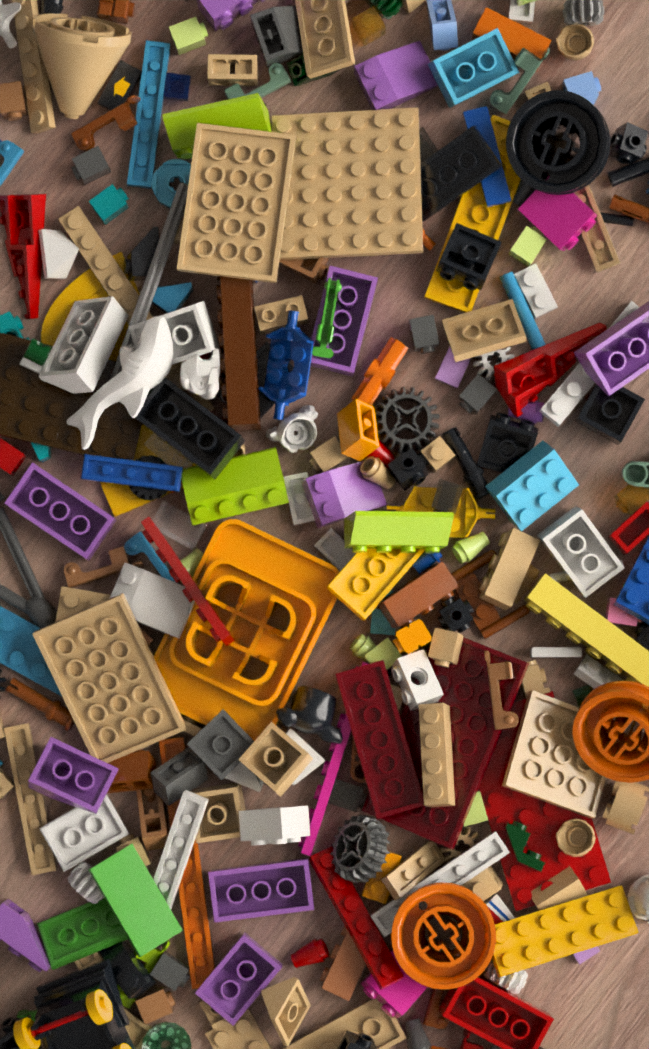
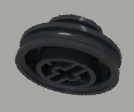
M562 90L544 92L526 101L513 116L506 136L507 156L518 177L532 188L551 195L571 194L590 185L604 169L609 157L611 144L608 125L601 112L584 97ZM577 136L580 140V147L575 142ZM556 139L559 141L564 140L567 144L564 149L559 147L557 149L554 147V142ZM548 172L550 174L548 180H543V173Z

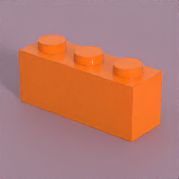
M487 7L471 38L475 40L498 28L514 61L522 48L527 49L541 59L547 47L549 48L552 41Z

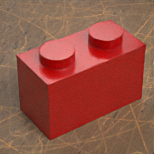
M646 502L608 536L623 555L630 552L649 534V503Z

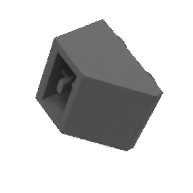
M296 6L272 7L250 15L251 24L267 68L274 63H283L303 55Z

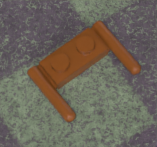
M494 550L486 552L451 573L458 584L455 591L462 601L467 599L474 610L471 616L484 639H487L530 612V609L523 605L500 618L493 604L479 598L482 591L479 590L480 582L474 571L491 561L493 555L496 554Z

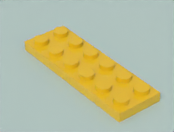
M617 886L495 924L496 946L492 960L498 978L638 934L639 932L623 886Z

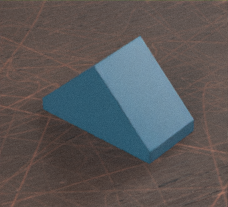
M192 283L158 287L152 304L164 313L180 309L193 292Z

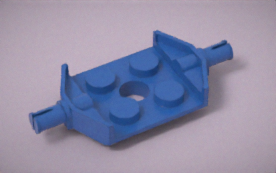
M288 310L287 325L266 335V338L271 339L265 385L258 388L270 400L275 401L273 419L284 420L285 405L289 406V403L306 396L314 341L303 333L300 327H297L299 312ZM293 360L294 369L289 373L287 365L289 361Z

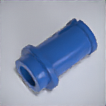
M424 552L415 561L413 567L421 574L436 561L440 562L439 559L443 555L441 553L429 554Z

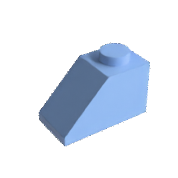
M426 0L434 50L446 51L451 48H457V21L452 1Z
M592 71L564 79L562 83L563 91L576 93L593 105L601 91L598 77L594 78Z

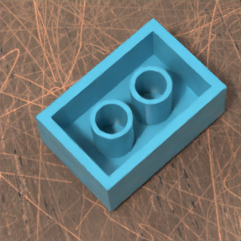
M542 440L485 487L509 521L522 532L578 487L579 484L555 449Z

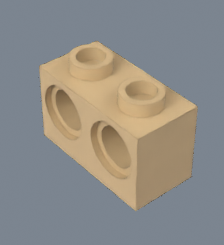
M208 54L209 86H232L236 83H239L240 86H258L257 55Z
M302 295L254 307L261 335L285 327L288 320V310L299 312L297 326L308 324V316Z

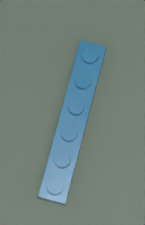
M146 40L138 96L141 100L137 104V125L134 126L127 186L152 189V177L155 168L171 48L170 43Z

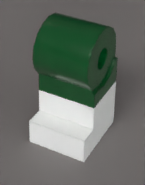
M32 338L19 365L40 374L51 352V346Z

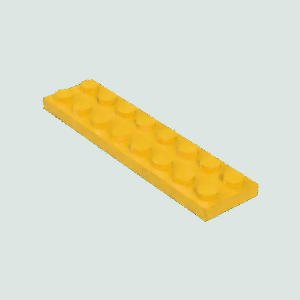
M492 115L491 123L511 202L487 208L481 183L462 195L424 297L463 313L472 311L479 289L468 290L463 286V282L456 279L452 281L443 279L440 273L436 271L456 223L498 240L521 180L513 170L507 156L506 136L511 121Z

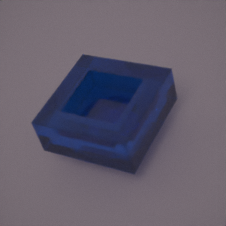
M166 73L164 99L188 102L191 75Z

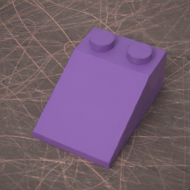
M420 41L376 55L354 66V74L372 110L392 109L438 87L428 66L430 60Z
M363 461L305 478L301 482L317 529L342 521L354 511H372L387 505L381 486L362 476L360 466Z
M50 737L28 780V785L30 789L51 799L97 814L119 769Z
M244 932L197 989L195 994L234 1026L260 995L261 990H264L280 971L283 964Z

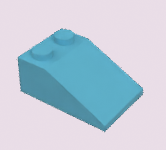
M498 28L428 64L449 108L519 73Z

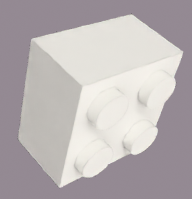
M308 806L239 811L241 841H251V846L301 842V837L310 836Z

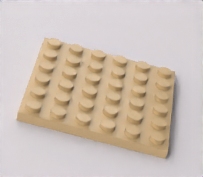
M418 107L272 116V132L296 135L280 260L423 253Z

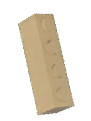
M445 703L419 704L424 806L431 808L455 806L450 706Z

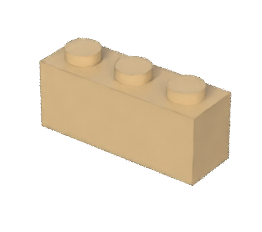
M515 528L507 533L504 532L498 543V546H501L498 555L494 554L488 567L491 568L489 576H485L479 586V590L482 591L479 598L505 611L511 608L540 540Z

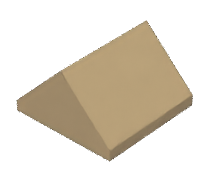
M570 866L549 879L548 881L553 882V884L541 891V885L531 891L532 900L539 911L589 896Z
M295 977L261 990L270 1019L283 1045L287 1047L311 1006L299 979Z

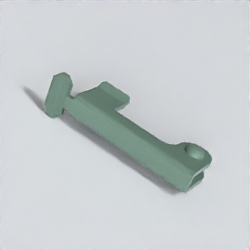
M522 48L514 63L525 71L510 92L502 90L493 91L490 97L491 105L507 114L542 61L548 56L550 48H546L541 59L527 49Z
M274 63L269 67L270 81L247 94H244L239 83L226 88L224 91L227 99L259 93L260 97L263 98L291 83V79L283 65Z

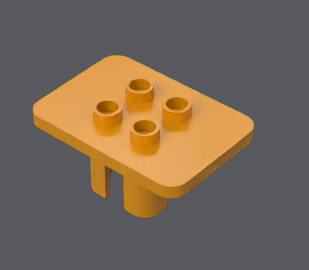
M229 519L222 522L216 528L192 578L235 641L228 646L222 640L217 643L209 631L213 628L209 621L203 622L195 611L199 608L196 602L192 607L180 639L166 633L164 634L154 659L179 712L207 725L224 709L253 741L258 738L271 722L276 725L279 720L276 711L278 708L285 707L337 600V597L326 587L340 571L332 564L241 520Z

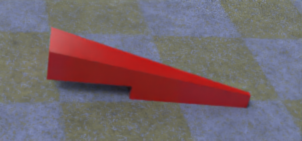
M46 194L0 195V211L2 215L0 217V224L5 226L7 234L5 245L13 275L18 277L21 290L18 293L19 297L25 301L27 314L24 315L25 319L38 318L42 254L38 230L44 229Z
M597 323L493 366L496 388L513 415L516 417L523 414L522 409L529 402L534 403L538 399L537 395L546 386L551 387L577 362L574 352L606 331L607 326Z

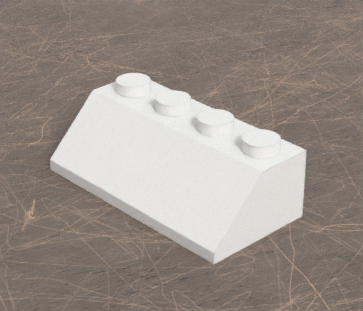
M113 296L74 302L40 372L39 378L73 394L94 391L129 316Z

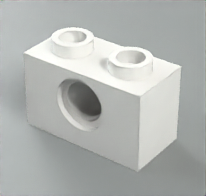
M424 649L397 658L391 666L393 679L399 683L403 702L409 706L410 711L419 709V704L436 703L444 695ZM411 677L417 678L420 685L414 684L411 681Z

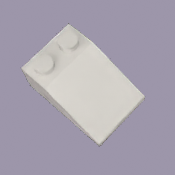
M205 301L158 316L165 318L170 330L174 352L172 364L185 361L195 354L200 356L212 352L213 349L220 348ZM148 320L128 326L136 349L140 347L138 338L141 336Z
M577 506L573 507L537 535L551 556L585 598L625 568L584 511Z
M124 563L110 596L112 598L123 593L137 623L179 639L195 601L190 603L182 592L185 586L128 563Z

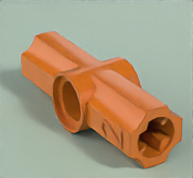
M391 337L378 358H375L367 369L364 380L351 400L358 399L373 406L382 389L385 390L395 375V369L409 348Z

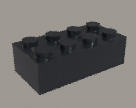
M164 378L146 398L140 412L135 417L138 422L214 480L245 442L242 435L167 378Z

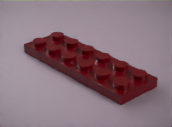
M384 660L336 673L376 818L380 819L424 806L423 795Z

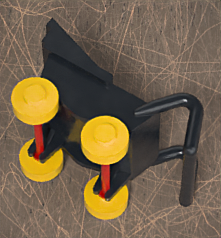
M109 958L39 985L36 988L38 993L34 996V1004L37 1008L35 1022L26 1017L16 1021L13 1026L14 1038L20 1049H38L40 1039H42L44 1049H135L125 1026L129 1025V1019L124 1011Z

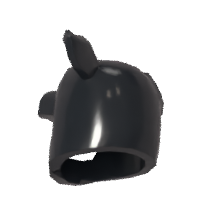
M299 686L295 692L291 709L288 707L278 708L276 711L279 721L286 727L293 726L303 733L318 734L323 741L340 744L343 740L339 729L331 725L337 699L326 692L307 686Z

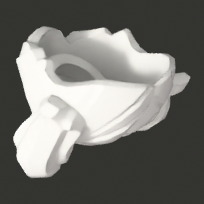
M305 405L298 413H293L284 418L278 427L274 426L272 429H268L266 437L274 442L279 441L291 453H296L298 449H308L316 440L317 428L314 420L317 418L318 412L315 411L314 406Z

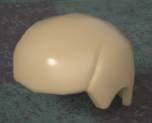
M583 24L568 25L561 29L556 38V44L562 56L569 60L578 61L589 55L594 46V37L591 30Z
M577 818L564 822L556 833L558 847L566 855L572 857L586 855L592 849L596 839L593 827L586 821Z

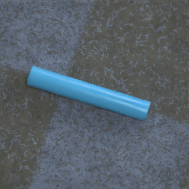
M509 272L499 278L509 300L513 299L531 349L534 350L546 345L514 273Z

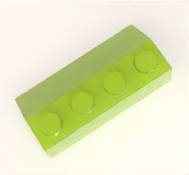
M259 93L162 114L172 150L177 158L182 159L192 158L197 123L272 132L269 112Z
M276 447L233 457L215 480L197 466L183 469L182 484L192 526L289 503Z
M354 511L344 518V548H352V552L355 553L367 552V549H376L377 553H389L391 549H401V553H415L416 549H425V553L429 554L440 553L441 549L448 546L454 514L453 512Z

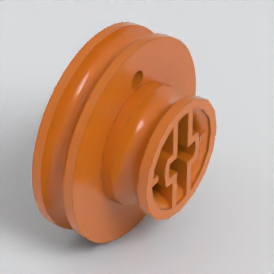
M613 681L593 689L582 701L573 723V740L584 762L600 775L627 783L641 782L649 779L648 686L632 681Z
M438 882L415 890L402 902L394 917L391 940L394 955L399 965L413 980L434 989H454L475 980L489 965L496 946V929L487 905L473 891L458 884ZM422 901L427 903V908L424 910L419 908V903ZM441 915H449L457 920L458 927L462 928L461 941L457 938L459 937L456 923L451 919L445 921ZM433 917H436L444 930L449 927L453 930L449 934L450 939L456 946L455 949L450 950L443 939L438 942L434 939L438 934L430 922ZM426 927H427L428 930L430 931V932L428 933L429 942L426 941V939H425V928H426Z

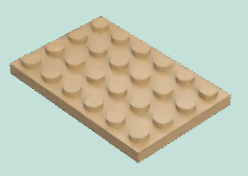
M197 123L177 271L270 283L277 282L296 135Z
M123 593L32 633L91 756L109 763L186 730L185 722Z

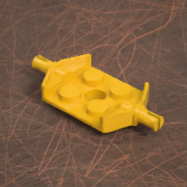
M414 486L404 505H386V510L404 512H433L437 506L445 507L447 512H453L454 514L450 538H467L480 518L495 519V514H486L495 513V508L486 509L478 507L469 488Z

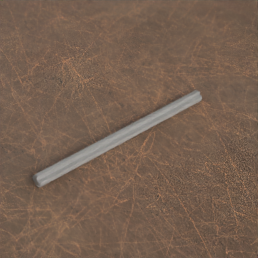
M181 183L178 185L129 326L146 321L185 211L188 184ZM128 327L122 345L127 346L131 344L135 346ZM120 352L110 380L123 370Z

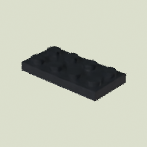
M476 125L470 127L421 163L422 222L431 218L502 167Z

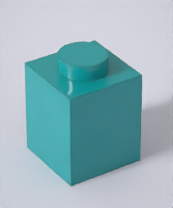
M113 184L89 201L91 207L105 225L129 208L126 203L129 199L121 187L116 189Z

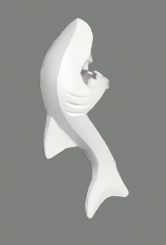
M156 316L146 322L141 336L138 338L139 348L136 349L131 344L127 346L122 345L119 352L123 370L105 383L75 414L67 419L68 425L80 430L83 450L87 449L93 441L98 419L104 409L120 402L125 405L130 416L135 418L143 407L149 390L161 383L169 373L174 352L170 330L164 317Z

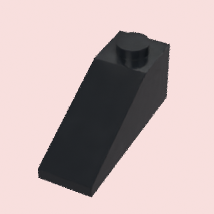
M126 941L99 951L103 960L109 958L115 980L129 999L139 998L156 983L140 959L135 957L134 951Z

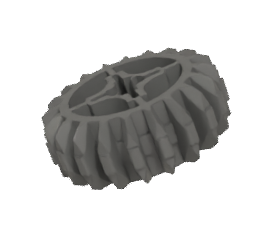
M405 387L400 388L401 395H397L395 389L391 390L393 398L390 399L385 394L383 399L386 405L381 402L377 403V407L382 412L375 411L376 417L381 418V420H376L377 426L382 427L377 430L378 436L383 433L385 434L381 442L384 444L388 440L392 441L389 445L390 450L394 448L395 444H398V453L403 451V446H407V451L412 448V445H415L418 451L422 450L420 442L422 441L428 446L430 441L426 436L428 435L431 438L436 436V433L430 429L439 428V424L432 422V420L439 419L440 415L431 414L432 411L437 409V405L428 406L427 404L430 403L432 398L429 396L422 400L421 398L424 394L422 390L418 396H415L414 387L410 388L409 394H405ZM412 401L418 405L410 410H404L396 403ZM389 409L397 417V423L390 430L386 424V414ZM422 410H424L427 418V425L423 432L419 429L415 420ZM413 414V419L410 421L413 422L412 426L407 423L400 426V421H402L401 415L407 417ZM402 430H408L415 434L416 438L405 440L395 435Z
M366 815L352 816L350 820H345L344 826L338 827L339 833L334 835L335 842L331 844L333 851L330 854L334 856L331 863L335 866V872L343 879L354 883L368 882L369 879L376 878V872H382L381 866L383 863H387L385 857L390 853L387 847L391 842L387 840L389 833L385 830L386 826L376 818Z

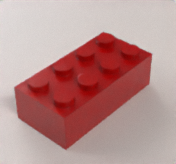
M478 976L475 980L462 987L449 989L438 1010L443 1017L502 1049H538L554 1020L546 1011L481 976Z

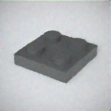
M223 709L187 745L220 780H223L240 763L238 759L254 741Z

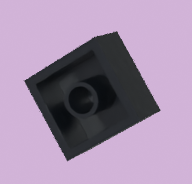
M595 384L575 422L619 445L623 441L645 399L624 387L608 396Z

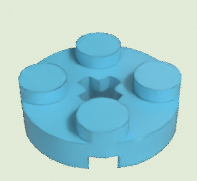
M171 159L164 162L154 172L152 189L160 204L171 208L177 190H174L170 183L174 182V178H179L181 183L188 184L191 169L190 163L181 159Z

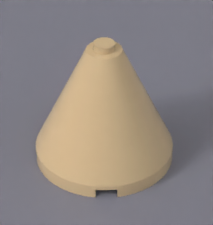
M62 13L36 15L33 17L32 30L59 110L64 113L66 118L78 119L79 115L85 114L131 43L132 32H129V28L124 25L95 17L82 15L81 19L68 18V14Z

